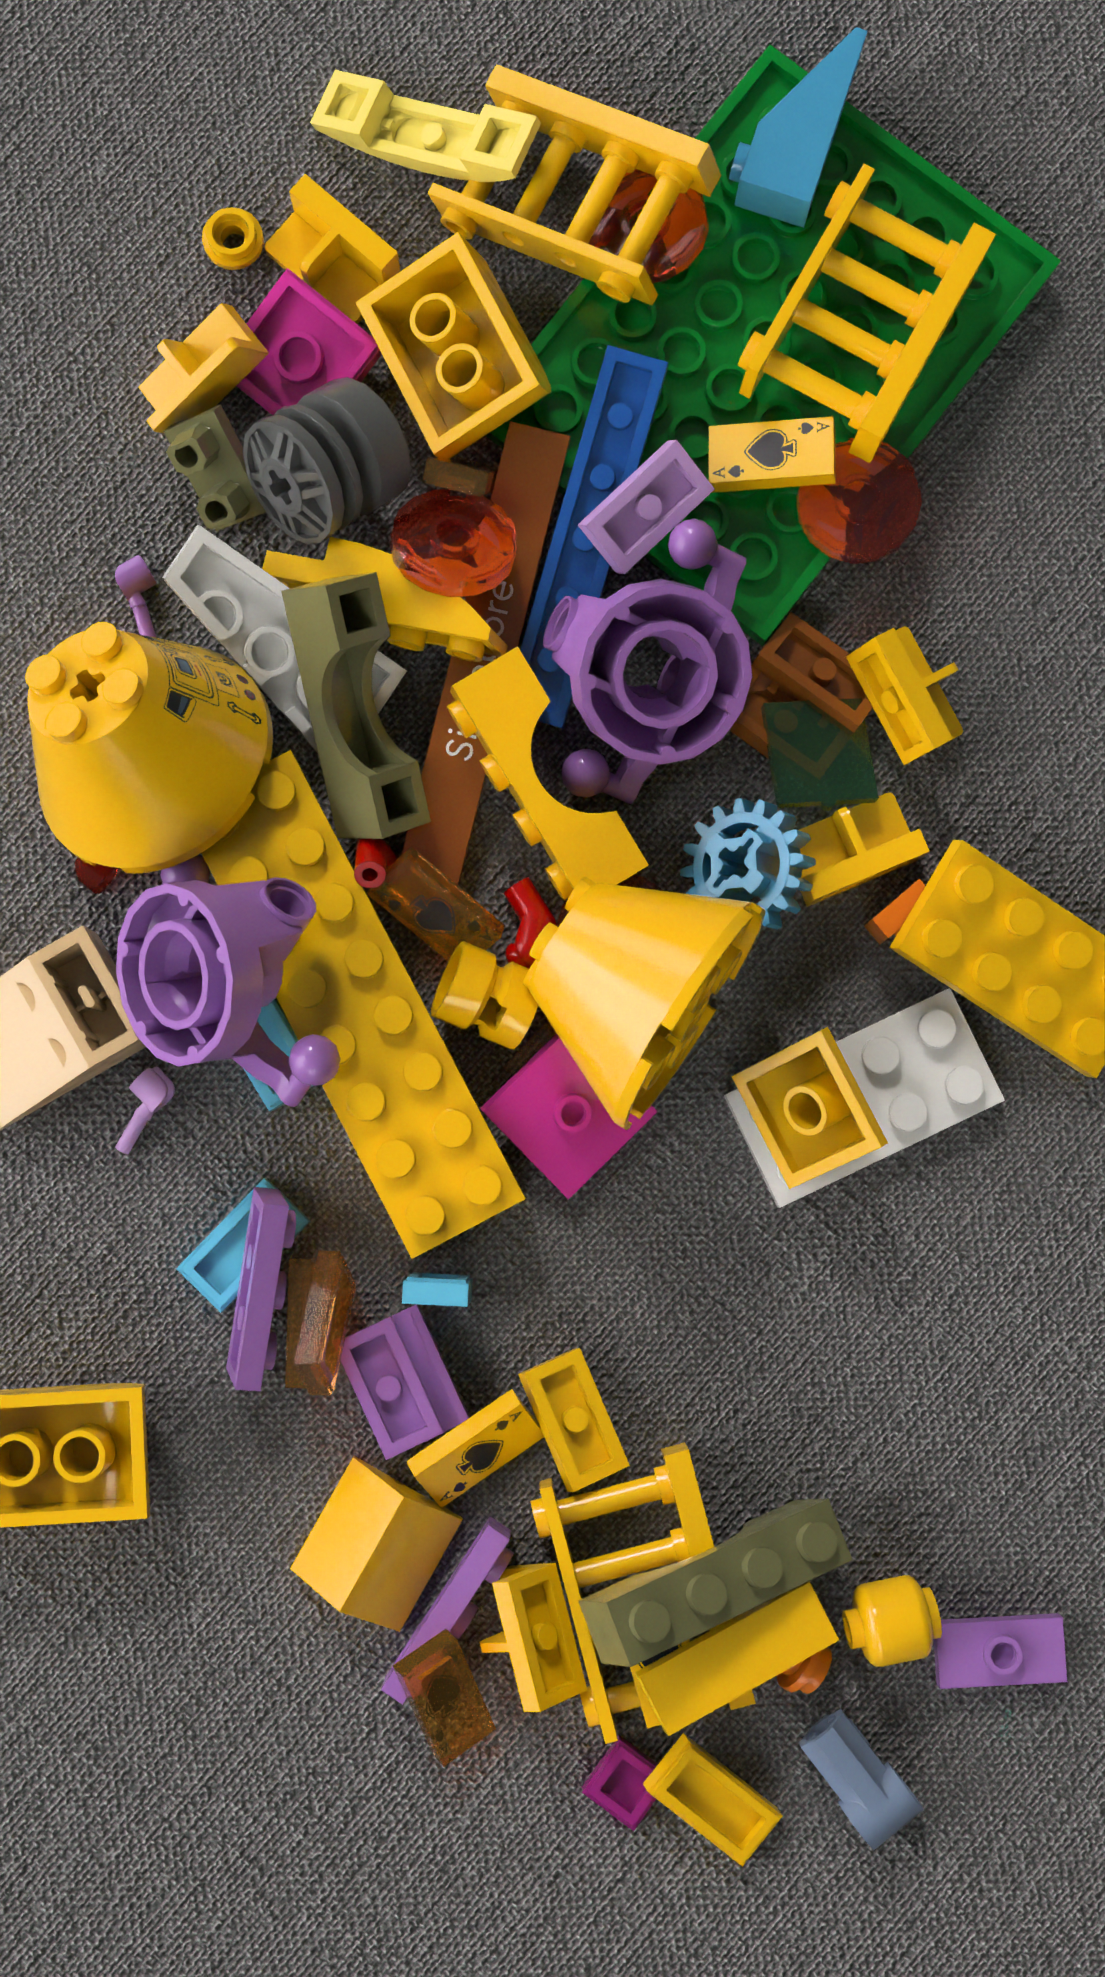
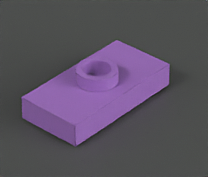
M1058 1613L941 1620L942 1636L941 1638L934 1639L936 1684L940 1689L1067 1682L1063 1617Z

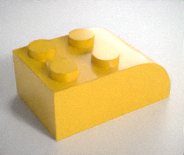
M459 232L356 302L430 449L442 461L446 462L551 393V386L547 375L487 261Z
M106 1383L0 1390V1528L148 1519L150 1517L144 1384Z

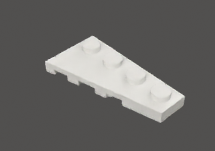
M197 525L162 579L318 753L281 593L282 590L290 588L202 526ZM377 651L372 667V692L378 714L407 672V670L380 651Z

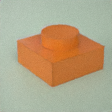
M920 879L909 886L864 925L879 944L883 943L893 934L895 936L898 934L925 888V884Z

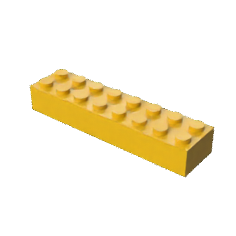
M289 750L270 760L269 764H262L258 778L251 790V793L256 798L249 809L224 837L201 854L218 885L267 881L278 877L298 883L312 895L316 903V913L290 954L283 961L282 984L276 998L298 1041L305 1036L314 1034L327 1037L337 1046L341 1058L338 1072L334 1078L323 1084L322 1087L411 1259L525 1200L526 1197L364 887L356 882L354 868L292 751Z

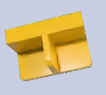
M304 174L289 191L294 212L265 243L266 254L284 270L288 268L358 324L363 319V316L356 302L401 271L398 252L308 175Z
M221 303L183 342L163 339L157 345L159 352L165 360L138 387L156 410L146 422L154 432L164 433V430L170 425L187 420L215 407L269 354L232 305Z
M904 626L897 630L892 628L872 638L846 656L903 765L962 735L963 728L939 685L940 681L959 671L955 662L933 673L908 627Z
M885 793L849 809L842 807L836 810L832 816L799 829V831L808 833L811 838L800 849L801 854L816 860V865L803 869L801 875L802 879L807 880L813 885L811 891L800 892L808 907L914 863L923 858L930 850L920 828L910 832L894 794Z
M556 1563L506 1567L500 1576V1580L492 1583L504 1631L488 1637L479 1643L482 1653L509 1652L523 1711L542 1712L587 1691V1686Z

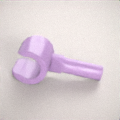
M158 1067L144 1070L129 1087L143 1103L134 1111V1115L115 1146L117 1150L124 1154L130 1153L147 1121H150L153 1114L165 1106L175 1094L173 1082Z

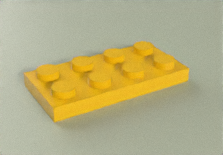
M952 840L889 948L1084 1076L1097 1079L1105 1065V935L964 840Z

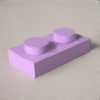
M668 440L587 515L578 526L616 573L625 574L715 489L678 440Z

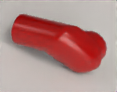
M358 839L354 869L356 882L365 888H375L380 886L386 877L394 876L399 866V858L396 852L382 839Z
M527 877L503 893L521 921L515 942L506 947L505 956L508 963L514 962L530 969L536 960L529 955L535 940L549 922L556 926L557 923L533 882Z

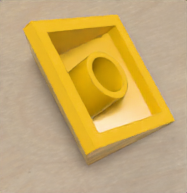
M828 1027L731 1076L789 1189L888 1144Z
M353 1456L290 1569L339 1612L400 1632L463 1518L445 1507L441 1508L431 1499Z

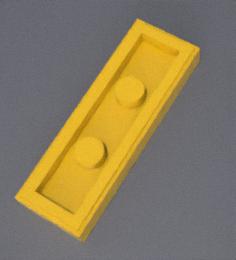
M810 1581L732 1618L635 1672L664 1732L670 1736L839 1641V1638Z

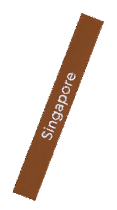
M512 421L509 423L486 518L489 517L495 521L509 537L513 548V562L508 574L501 582L481 593L466 595L465 599L508 645L506 653L520 645L571 441L568 435ZM474 564L473 572L478 573V570ZM484 654L481 662L467 661L451 656L421 774L431 822L407 830L390 900L400 902V907L415 911L417 909L412 907L420 909L418 910L420 912L423 909L414 904L421 898L427 907L432 900H439L449 907L452 916V909L448 903L454 908L487 776L479 760L488 754L476 734L468 738L463 736L450 715L447 705L455 701L450 693L452 685L499 658V656ZM419 895H423V896L425 897V900H426V901H427L428 899H430V898H433V897L442 898V899H444V900L447 901V902H445V901H443V900H441V899H436V898H434V899L429 900L428 903L426 904L424 898H423L422 896H420L414 903L411 904L412 907H410V903H411L413 900H415Z

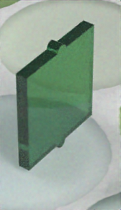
M862 698L839 699L853 710H856L862 702ZM808 699L806 701L772 702L762 705L761 712L766 730L767 749L777 808L820 806L822 810L830 811L834 805L875 803L878 800L865 719L854 733Z

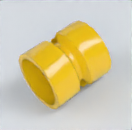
M462 941L454 950L442 974L432 1002L431 1017L460 1029H466L472 1024L478 1025L480 1037L513 1050L521 1043L539 1006L530 993L529 988L523 985V980L529 969L514 962H510L504 967L497 966L495 954Z

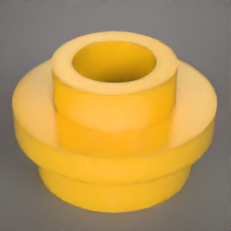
M228 207L218 210L208 219L202 232V242L207 256L214 264L227 270H239L248 267L257 260L263 249L264 237L258 220L251 213L240 208ZM231 234H239L244 237L243 244L237 248L229 249L223 245L224 240Z

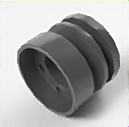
M349 377L334 379L304 395L296 405L284 406L277 410L273 416L264 417L253 423L244 438L243 457L246 473L258 501L272 521L287 535L305 544L325 541L333 536L337 530L350 526L360 515H369L396 499L408 487L411 473L409 449L397 419L384 400L366 384Z

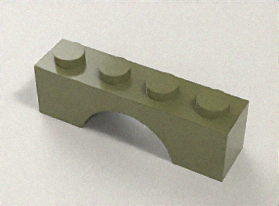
M377 572L333 577L282 590V598L337 837L384 839L431 822L418 761L404 753L389 737L381 723L373 698L372 667L374 658L382 643L390 637Z
M829 1498L793 1500L744 1523L743 1529L738 1534L705 1552L663 1568L632 1575L578 1602L601 1663L632 1667L853 1559Z

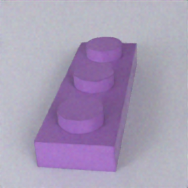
M253 1188L226 1365L235 1390L261 1391L264 1370H272L276 1360L277 1336L275 1332H270L273 1309L281 1310L284 1305L286 1273L279 1271L283 1248L290 1249L292 1247L296 1230L295 1211L289 1210V1205L279 1189Z
M491 1516L488 1518L386 1674L381 1691L402 1705L412 1689L422 1693L430 1673L438 1672L443 1663V1660L435 1656L438 1651V1637L445 1640L448 1634L458 1640L462 1636L479 1606L470 1601L483 1580L492 1585L493 1582L500 1578L514 1554L513 1551L506 1547L511 1535L509 1528ZM433 1673V1674L430 1675V1677H429V1679H428V1681H427V1683H426V1686H425V1688H424L423 1693H424L425 1690H426V1687H427V1685H428V1682H429L431 1676H432V1675H436L437 1673Z

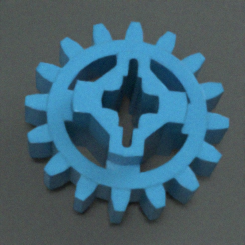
M737 798L734 802L733 811L717 805L713 808L715 823L712 826L699 821L694 826L702 837L699 844L690 843L684 845L683 850L689 855L694 856L693 865L680 869V876L694 879L695 886L690 888L686 894L748 902L753 897L758 896L761 901L756 904L765 909L762 925L778 930L782 927L779 913L781 910L798 914L801 910L798 902L793 898L796 891H811L813 885L807 880L802 879L801 875L803 869L816 865V860L800 852V849L811 838L808 833L792 830L797 818L793 814L782 810L777 812V805L759 799L755 805L754 802ZM752 827H758L755 831L749 829ZM744 829H747L745 833L742 835V837L735 838L733 836L736 833Z

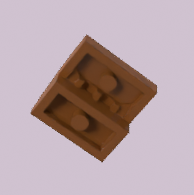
M790 612L751 665L752 679L744 709L729 731L806 787L813 790L873 707L846 659L849 653L793 612Z

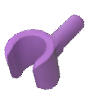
M137 555L117 567L115 579L127 598L130 609L133 610L139 634L157 638L147 604L141 595L144 591L155 586L157 582L142 557Z

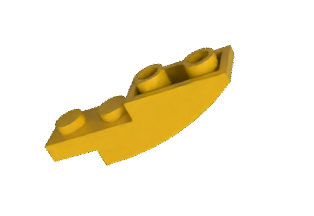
M335 537L329 538L324 560L268 550L266 552L262 569L288 588L333 577L377 572L390 637L387 641L392 645L413 651H423L425 643L446 647L447 654L473 662H481L484 654L500 657L507 651L508 645L471 605L459 595L451 596L435 593L412 582L400 568L412 566L413 564L390 553L361 543Z

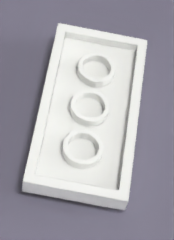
M950 988L836 1042L888 1144L789 1189L738 1089L724 1095L777 1208H781L1005 1101Z

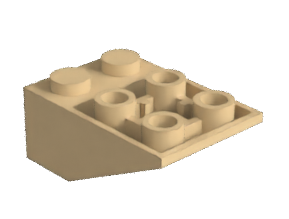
M85 926L75 929L26 957L0 976V1131L146 1048L136 1036L122 1006L116 965L98 933Z

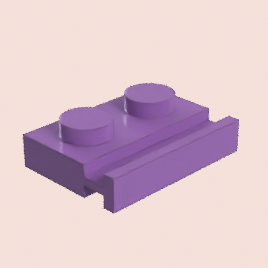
M418 1304L333 1343L386 1460L443 1434L445 1431L460 1425L470 1418Z

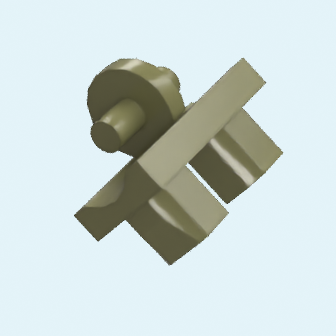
M221 404L197 416L174 423L164 430L170 443L166 453L176 472L182 473L189 478L199 497L196 509L206 528H215L216 531L266 513L247 477L243 457L244 441H239Z

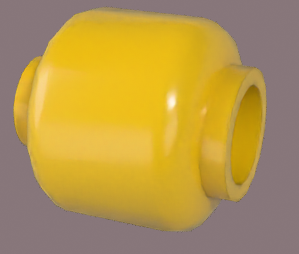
M910 1575L858 1585L853 1593L852 1609L842 1611L843 1627L850 1649L861 1648L866 1659L875 1667L923 1659L931 1653L933 1639H938L942 1636L940 1613L931 1588H921L918 1582Z

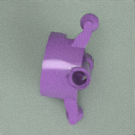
M690 519L677 524L669 535L668 548L674 562L682 568L692 570L707 564L713 566L704 590L669 580L657 579L626 585L606 599L582 594L577 599L565 596L555 607L548 621L543 637V645L546 649L552 651V659L570 676L572 697L576 708L592 733L625 756L615 775L609 771L606 759L599 752L591 749H581L571 753L563 762L561 775L565 787L575 796L585 798L603 792L628 804L633 803L643 782L650 776L658 764L662 765L698 756L724 738L744 709L752 679L749 642L731 609L735 600L737 583L746 565V558L719 545L711 526L702 520ZM654 636L662 649L672 654L661 672L657 689L648 684L636 687L627 685L623 672L628 655L643 638Z
M201 854L178 865L162 869L160 876L163 885L146 889L128 908L118 936L116 975L122 1006L136 1036L156 1058L178 1067L208 1061L233 1059L253 1077L272 1087L284 1104L291 1107L298 1106L311 1085H323L337 1074L341 1060L337 1046L325 1036L312 1034L297 1041L293 1045L289 1057L268 1038L257 1022V1019L261 1012V1007L268 1006L276 998L282 984L283 961L290 954L316 913V903L312 895L298 883L278 877L267 881L216 886L209 884L211 871Z

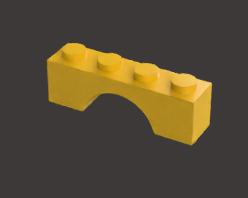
M518 646L452 685L450 693L455 701L447 705L450 715L465 738L476 734L488 754L479 760L482 768L498 793L506 788L511 792L520 807V810L512 814L531 847L539 842L543 845L553 864L545 868V871L563 900L569 898L573 889L583 877H587L595 883L617 885L649 866L617 811L585 813L573 810L555 800L540 783L533 767L531 741L536 723L551 701Z

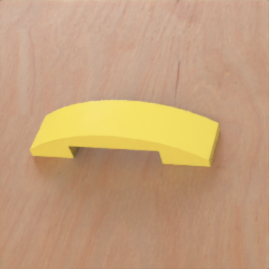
M339 70L334 71L310 122L317 131L388 162L428 174L477 182H497L516 178L541 125L540 120L535 115L485 104L479 115L397 96L392 93L383 80Z

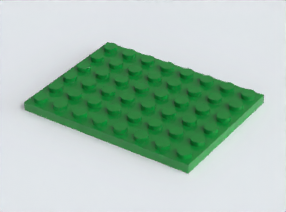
M769 44L695 138L710 145L721 173V177L710 197L690 190L702 203L707 218L705 240L696 257L684 269L675 274L665 244L659 235L656 236L654 243L659 251L658 271L654 266L650 252L647 253L642 263L658 294L653 305L632 297L627 303L615 300L602 292L595 282L584 278L531 344L547 375L551 386V393L485 436L503 449L510 421L570 436L571 441L558 489L562 495H565L607 345L663 360L669 364L640 466L668 440H678L709 481V426L833 416L835 423V450L851 446L858 430L848 425L849 418L764 373L750 399L739 394L746 370L737 365L753 333L756 331L764 336L766 335L828 227L831 219L824 216V213L839 183L844 181L852 185L863 164H866L875 170L864 197L865 201L946 244L951 239L962 244L974 222L996 235L981 266L878 449L895 460L869 480L859 493L842 488L823 486L838 503L849 510L845 526L846 541L853 532L855 516L865 496L877 484L895 478L1053 275L1061 260L847 101L804 228L734 206L739 183L729 180V174L739 143L751 145L758 122L809 74ZM648 198L607 248V252L618 256L620 251L614 244L617 242L624 245L630 234L627 230L635 224ZM677 206L674 207V208H671V210H670V212H669L667 218L665 219V221H664V223H663V225H662L660 231H661V230L665 227V225L668 223V221H669L670 218L672 217L674 211L676 210ZM850 223L836 247L837 251L918 294L924 289L934 295L942 278L933 274L935 267L853 223ZM823 272L807 298L808 301L892 345L894 340L906 345L914 328L905 324L907 317ZM796 323L792 324L778 349L783 354L862 396L866 391L877 396L886 380L877 375L878 367ZM801 486L710 493L681 521L698 519L706 522L713 529L719 545L746 558L745 568L737 583L731 612L734 614L742 631L762 646L766 644L833 557L821 550L809 538L803 528L798 510V496ZM883 490V491L874 499V501L871 503L870 507L868 508L867 512L871 509V507L874 505V503L878 500V498L881 496V494H882L885 490ZM671 531L644 556L677 582L694 586L701 590H704L706 581L713 566L707 564L701 568L690 570L682 568L675 563L668 548Z

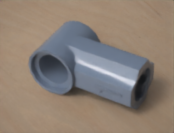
M841 1708L830 1715H825L809 1728L807 1734L798 1742L801 1749L840 1798L838 1804L845 1815L873 1850L924 1810L923 1806L888 1761L883 1764L870 1747V1743Z

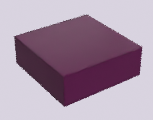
M618 1735V1741L612 1743L583 1784L582 1793L634 1831L656 1801V1798L647 1792L643 1783L658 1763Z

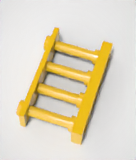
M496 64L485 84L496 107L537 116L541 122L538 131L549 135L552 141L513 214L485 203L495 182L469 180L462 193L432 183L428 195L442 215L441 223L452 233L456 234L459 232L465 239H472L476 234L595 282L602 292L615 300L627 303L632 297L653 305L658 294L642 263L679 193H687L690 189L708 197L711 196L721 177V173L710 145ZM582 149H586L601 155L604 162L565 235L536 224L572 154L580 153ZM635 169L654 175L658 181L618 256L589 245L588 243L626 173H633Z
M863 164L852 185L844 181L839 183L824 213V216L831 219L828 227L766 335L764 336L756 331L753 333L737 366L746 370L739 394L749 399L764 373L849 418L848 425L858 431L848 452L870 464L981 266L996 234L974 222L962 244L952 239L948 244L936 239L864 200L875 169ZM850 223L935 267L933 274L942 278L934 295L924 289L918 294L837 251L836 247ZM822 272L907 317L905 324L914 328L906 345L897 340H894L892 345L808 301L807 298ZM796 323L878 367L877 375L886 379L878 395L875 396L866 391L862 396L778 351L792 324Z
M685 1442L661 1449L665 1465L653 1468L654 1475L557 1500L552 1478H549L539 1483L542 1498L530 1501L539 1538L552 1536L590 1686L587 1687V1691L580 1693L586 1721L589 1728L601 1725L605 1744L618 1741L613 1714L641 1707L634 1681L606 1688L597 1650L578 1602L583 1599L580 1588L680 1562L714 1547L690 1452ZM657 1500H662L663 1506L675 1503L681 1527L670 1530L671 1537L573 1562L564 1525ZM721 1623V1624H719V1625H717V1626H715V1627L709 1629V1631H711V1630H713L714 1628H716V1627L722 1625L723 1623ZM750 1690L729 1702L730 1709L734 1710L756 1704L753 1691Z

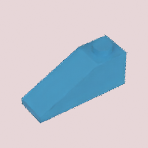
M856 27L758 122L751 145L739 143L729 174V180L739 183L734 206L804 228L861 58L868 33L867 30Z

